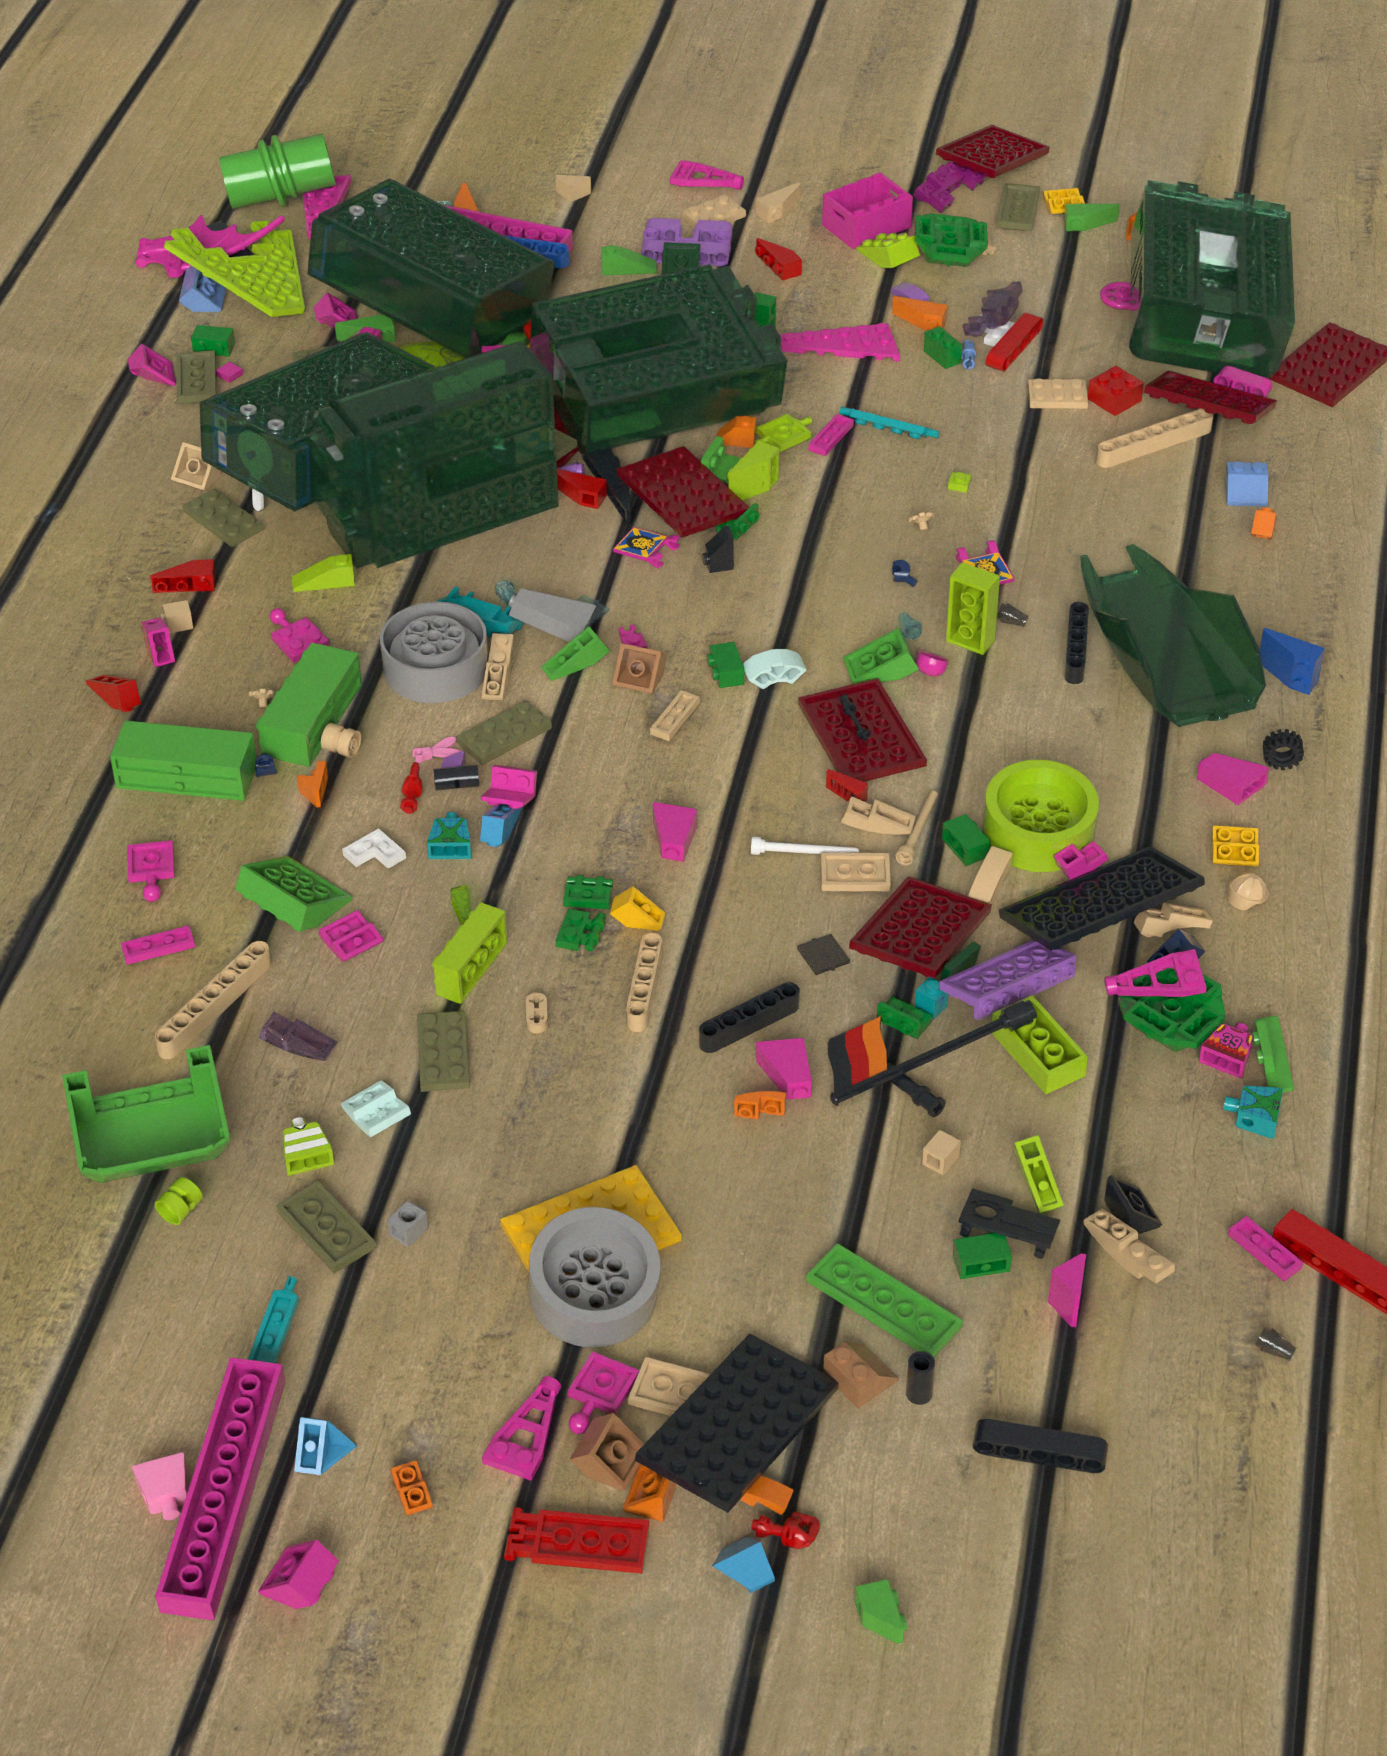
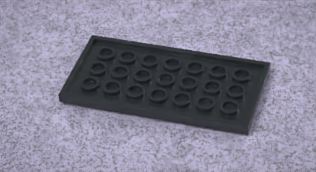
M1149 846L999 909V916L1050 951L1058 950L1066 944L1079 941L1082 937L1097 933L1110 925H1116L1120 921L1137 916L1145 910L1156 908L1159 904L1174 900L1187 892H1193L1205 885L1204 876Z
M749 1333L636 1452L635 1461L729 1513L838 1390L839 1383L827 1374Z

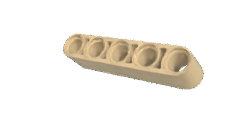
M657 933L645 934L640 943L626 1006L627 1027L633 1032L644 1031L648 1027L663 958L662 937Z

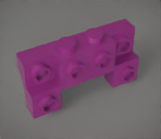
M950 161L946 165L942 164L936 172H931L926 177V182L916 188L913 196L919 201L927 202L942 213L947 205L949 207L952 206L955 198L950 193L959 188L962 182L973 191L978 183L980 185L983 184L987 176L984 173L973 172L971 168L958 166L955 162L952 163Z

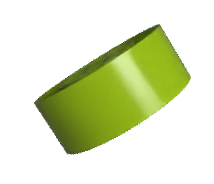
M1050 760L1017 762L1003 768L990 781L986 790L982 832L989 837L991 846L1013 853L1012 866L1032 872L1059 871L1061 869L1056 865L1055 854L1070 844L1081 850L1094 841L1099 810L1098 794L1088 778L1068 765Z

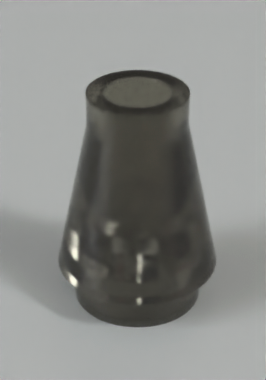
M1002 603L997 613V619L1001 623L1025 627L1029 618L1028 615H1025L1009 603L1007 605Z
M1267 1327L1264 1328L1255 1344L1261 1348L1260 1351L1288 1361L1291 1360L1297 1349L1275 1329L1272 1328L1270 1330Z

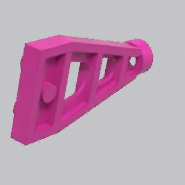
M680 160L670 177V184L679 187H732L736 190H742L744 176L698 162ZM695 172L706 174L702 179L692 178ZM714 175V176L720 177V178H722V179H711V178H712V176Z
M1195 949L1171 953L1122 974L1104 977L1108 996L1117 994L1118 996L1184 997L1206 993V984ZM1173 968L1178 982L1176 984H1160L1157 981L1156 974L1164 969ZM1149 975L1151 986L1135 987L1132 980L1134 978Z
M544 1376L533 1394L493 1436L482 1456L483 1464L531 1481L533 1480L544 1458L556 1397L561 1389L559 1381L549 1376ZM532 1408L545 1412L540 1424L524 1419ZM519 1429L535 1434L531 1448L509 1442V1440Z

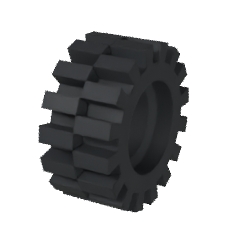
M1278 729L1277 734L1272 731L1270 736L1267 735L1265 740H1263L1265 763L1268 762V766H1274L1276 770L1278 767H1281V770H1285L1287 766L1289 769H1292L1293 764L1295 766L1299 765V761L1301 762L1304 756L1301 736L1299 734L1296 735V732L1293 730L1289 733V729H1285V732H1281V729ZM1281 747L1291 748L1289 751L1286 752L1275 751L1276 749Z

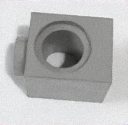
M408 1200L387 1219L389 1236L407 1247L412 1245L428 1229L427 1212L421 1206L414 1205Z

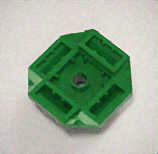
M933 213L922 216L915 215V242L920 246L928 263L944 264L948 267L951 265L968 267L976 257L987 250L988 232L987 223L978 222L968 217Z
M1173 968L1164 969L1156 974L1157 981L1160 984H1176L1178 982ZM1203 974L1206 993L1184 997L1119 996L1118 1003L1123 1019L1144 1033L1147 1038L1154 1039L1173 1052L1186 1048L1196 1049L1225 1021L1221 984ZM1149 975L1139 976L1133 982L1135 987L1152 985Z

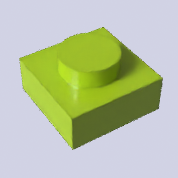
M952 472L948 482V490L967 493L972 475L963 472Z

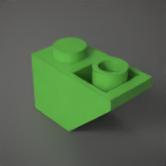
M888 1579L855 1586L854 1603L862 1626L897 1644L903 1643L907 1622L903 1613L899 1614L897 1608L899 1606L898 1595L895 1589L891 1590Z

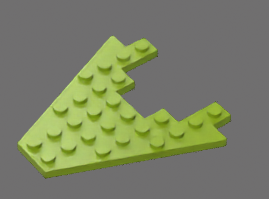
M252 222L250 228L253 232H256L267 226L269 222ZM189 228L172 229L171 236L174 240L165 241L164 248L202 272L203 276L218 282L270 317L304 313L305 305L293 236L290 229L272 230L260 239L262 243L253 244L252 251L255 255L229 257L221 247L204 248Z

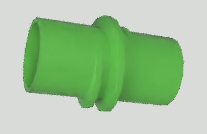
M323 133L282 143L276 135L271 136V145L269 146L261 139L258 141V148L219 157L232 209L276 199L281 207L287 206L289 196L295 199L302 193L336 186Z

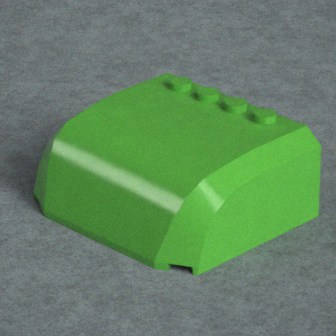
M210 1045L186 1050L190 1072L189 1078L93 1097L87 1070L62 1075L77 1162L82 1176L98 1183H104L217 1159L231 1142Z

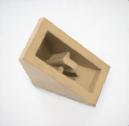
M555 176L556 192L570 202L591 194V176Z

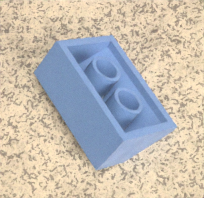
M190 266L186 269L179 301L184 307L189 308L193 312H220L226 288L213 279L203 276L202 272Z

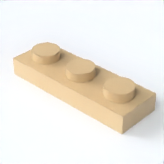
M681 690L651 726L650 735L670 741L700 704V696Z

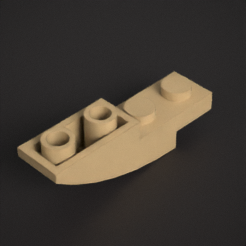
M492 633L482 699L503 700L505 697L512 666L513 634Z
M1103 1208L1083 1220L1086 1228L1104 1250L1136 1278L1140 1279L1145 1276L1157 1284L1175 1272L1173 1262L1138 1240V1232Z

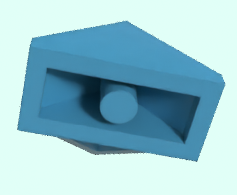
M300 1417L294 1472L321 1475L356 1448L357 1445L328 1420Z
M747 1536L722 1548L712 1565L745 1586L750 1593L775 1581L761 1541Z

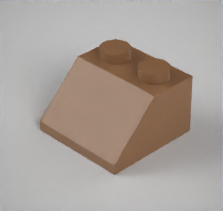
M621 643L612 685L653 694L663 675L667 654Z
M843 1342L824 1355L823 1373L834 1378L839 1383L838 1389L857 1408L898 1382V1377L864 1344Z
M614 1413L593 1418L569 1460L586 1477L623 1491L626 1490L640 1463L635 1461V1456L644 1443Z

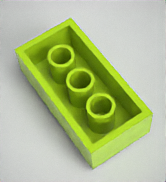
M963 562L950 576L946 642L982 655L986 653L995 641L1000 575Z
M480 902L476 909L470 912L465 923L458 927L454 937L447 941L444 950L434 958L432 964L437 996L462 1004L507 945L504 910Z
M1032 995L1023 999V1001L1030 1000L1036 1011L1037 1018L1033 1019L1032 1023L1013 1032L1008 1028H1002L992 1033V1035L1046 1095L1085 1077L1088 1056ZM1002 1009L992 1013V1022L999 1019V1016L1002 1015Z

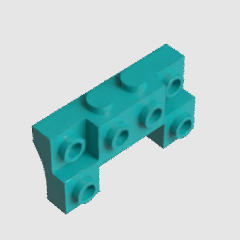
M456 586L445 598H440L437 601L457 604L473 611L483 621L488 637H492V633L512 634L514 630L520 631L525 622L509 616L510 606L502 613L501 606L475 599L474 593L471 591L466 596L459 595V587Z

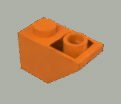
M1261 507V510H1256L1251 536L1272 540L1277 520L1273 509Z

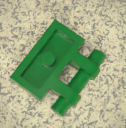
M584 875L568 876L563 907L609 909L613 879H605L604 876H597V878L584 877Z
M568 909L555 940L556 947L578 951L580 945H585L587 951H593L594 947L599 943L600 932L604 930L606 915L598 913L596 918L592 920L590 912Z

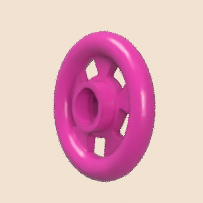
M1113 282L1101 289L1100 298L1104 304L1111 308L1127 310L1138 307L1144 300V293L1138 286L1132 283Z

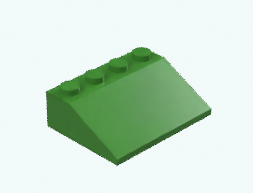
M289 856L242 865L235 890L243 894L244 898L254 901L261 909L271 912L277 919L285 921L294 930L301 932L316 928L349 903L353 897Z

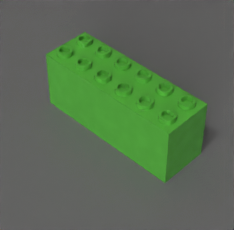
M311 642L307 650L303 651L299 662L294 665L289 677L285 678L283 686L276 692L271 704L267 705L263 716L257 721L256 729L259 732V746H261L262 753H267L273 759L307 767L312 765L322 749L321 737L325 727L329 723L338 724L362 686L359 653Z
M124 721L110 755L115 784L118 789L245 801L256 771L257 759L253 733Z

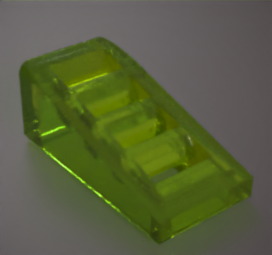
M467 885L457 886L450 890L451 906L460 925L465 923L470 914L469 889Z

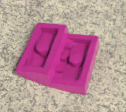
M359 910L319 929L318 932L324 943L343 962L384 941L372 923L368 924Z

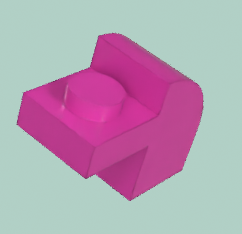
M1094 841L1081 850L1070 844L1054 855L1056 865L1069 879L1092 871L1108 860L1107 854Z

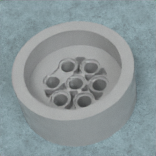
M447 602L416 604L397 612L383 626L380 634L383 674L388 686L400 696L422 703H443L472 693L484 682L486 663L488 662L486 628L481 618L468 608Z
M586 1207L571 1210L556 1217L538 1234L530 1253L528 1298L535 1317L555 1337L581 1347H606L618 1344L632 1337L647 1323L655 1308L660 1277V1257L657 1246L651 1235L640 1223L616 1210ZM586 1259H593V1260H595V1261H594V1262H588V1261H586ZM615 1268V1269H618L619 1271L613 1272V1271H610L609 1269ZM566 1272H572V1273H574V1274H573V1275H566L565 1273H566ZM589 1282H596V1283H598V1284H597V1285H591V1284H589ZM618 1291V1292H621L622 1294L616 1295V1294H613L612 1292ZM568 1295H575V1296H577V1297H576V1298H569V1297H567V1296H568ZM596 1304V1305H599V1306H601V1307H600V1308H594V1307H592L591 1305Z

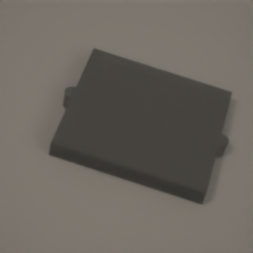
M832 934L817 939L812 938V941L797 946V950L815 975L830 970L835 971V968L850 963V959Z

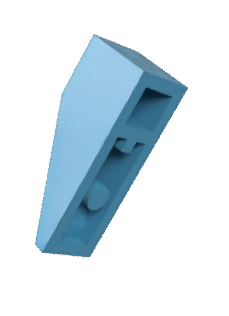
M508 804L492 807L482 816L480 841L487 842V845L492 847H498L505 843L523 807L514 809L510 808Z

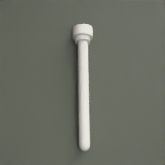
M753 836L751 842L752 855H760V853L765 851L808 854L859 853V849L856 847L765 842V839Z

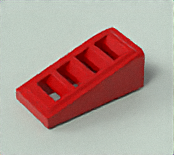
M830 769L826 771V788L847 802L851 796L864 802L867 801L868 783Z

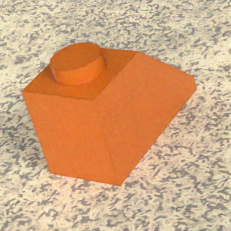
M736 416L718 430L717 436L724 438V446L751 448L755 445L757 417Z

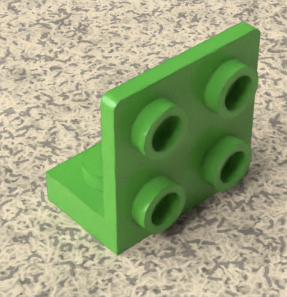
M716 436L703 455L702 464L723 483L729 484L728 472L738 463L740 457L725 454L724 438Z

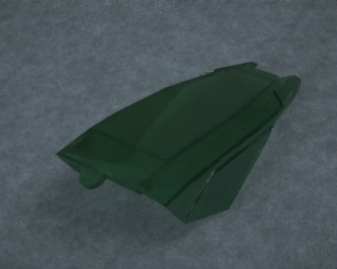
M1134 544L1126 546V550L1135 569L1098 577L1088 555H1081V570L1085 590L1101 630L1116 657L1126 670V673L1157 712L1176 726L1181 727L1206 720H1224L1229 715L1256 708L1257 701L1266 687L1258 644L1234 595L1188 588L1161 562Z

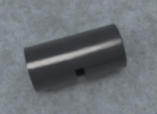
M478 765L433 769L436 791L480 787Z
M925 1351L915 1352L908 1359L906 1397L910 1402L917 1405L928 1403L933 1395L935 1359L930 1353Z

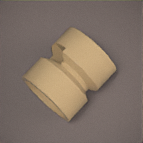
M329 723L325 727L321 737L322 749L333 753L338 752L340 755L353 758L357 754L361 745L360 731L350 728L346 730L343 726Z

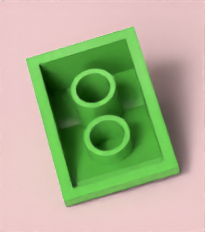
M899 628L843 657L853 684L877 678L880 682L900 680L919 670L910 645Z

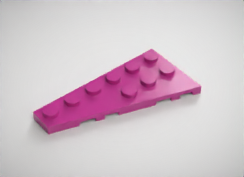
M351 175L334 176L336 186L303 193L308 239H325L326 228L332 225L352 183Z
M888 323L778 335L782 352L806 353L807 351H815L817 355H824V352L834 353V356L865 358L866 356H874L876 360L890 357L893 358V361H900V353Z

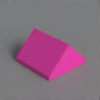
M1079 1254L1054 1268L1051 1273L1048 1303L1071 1327H1076L1086 1254Z

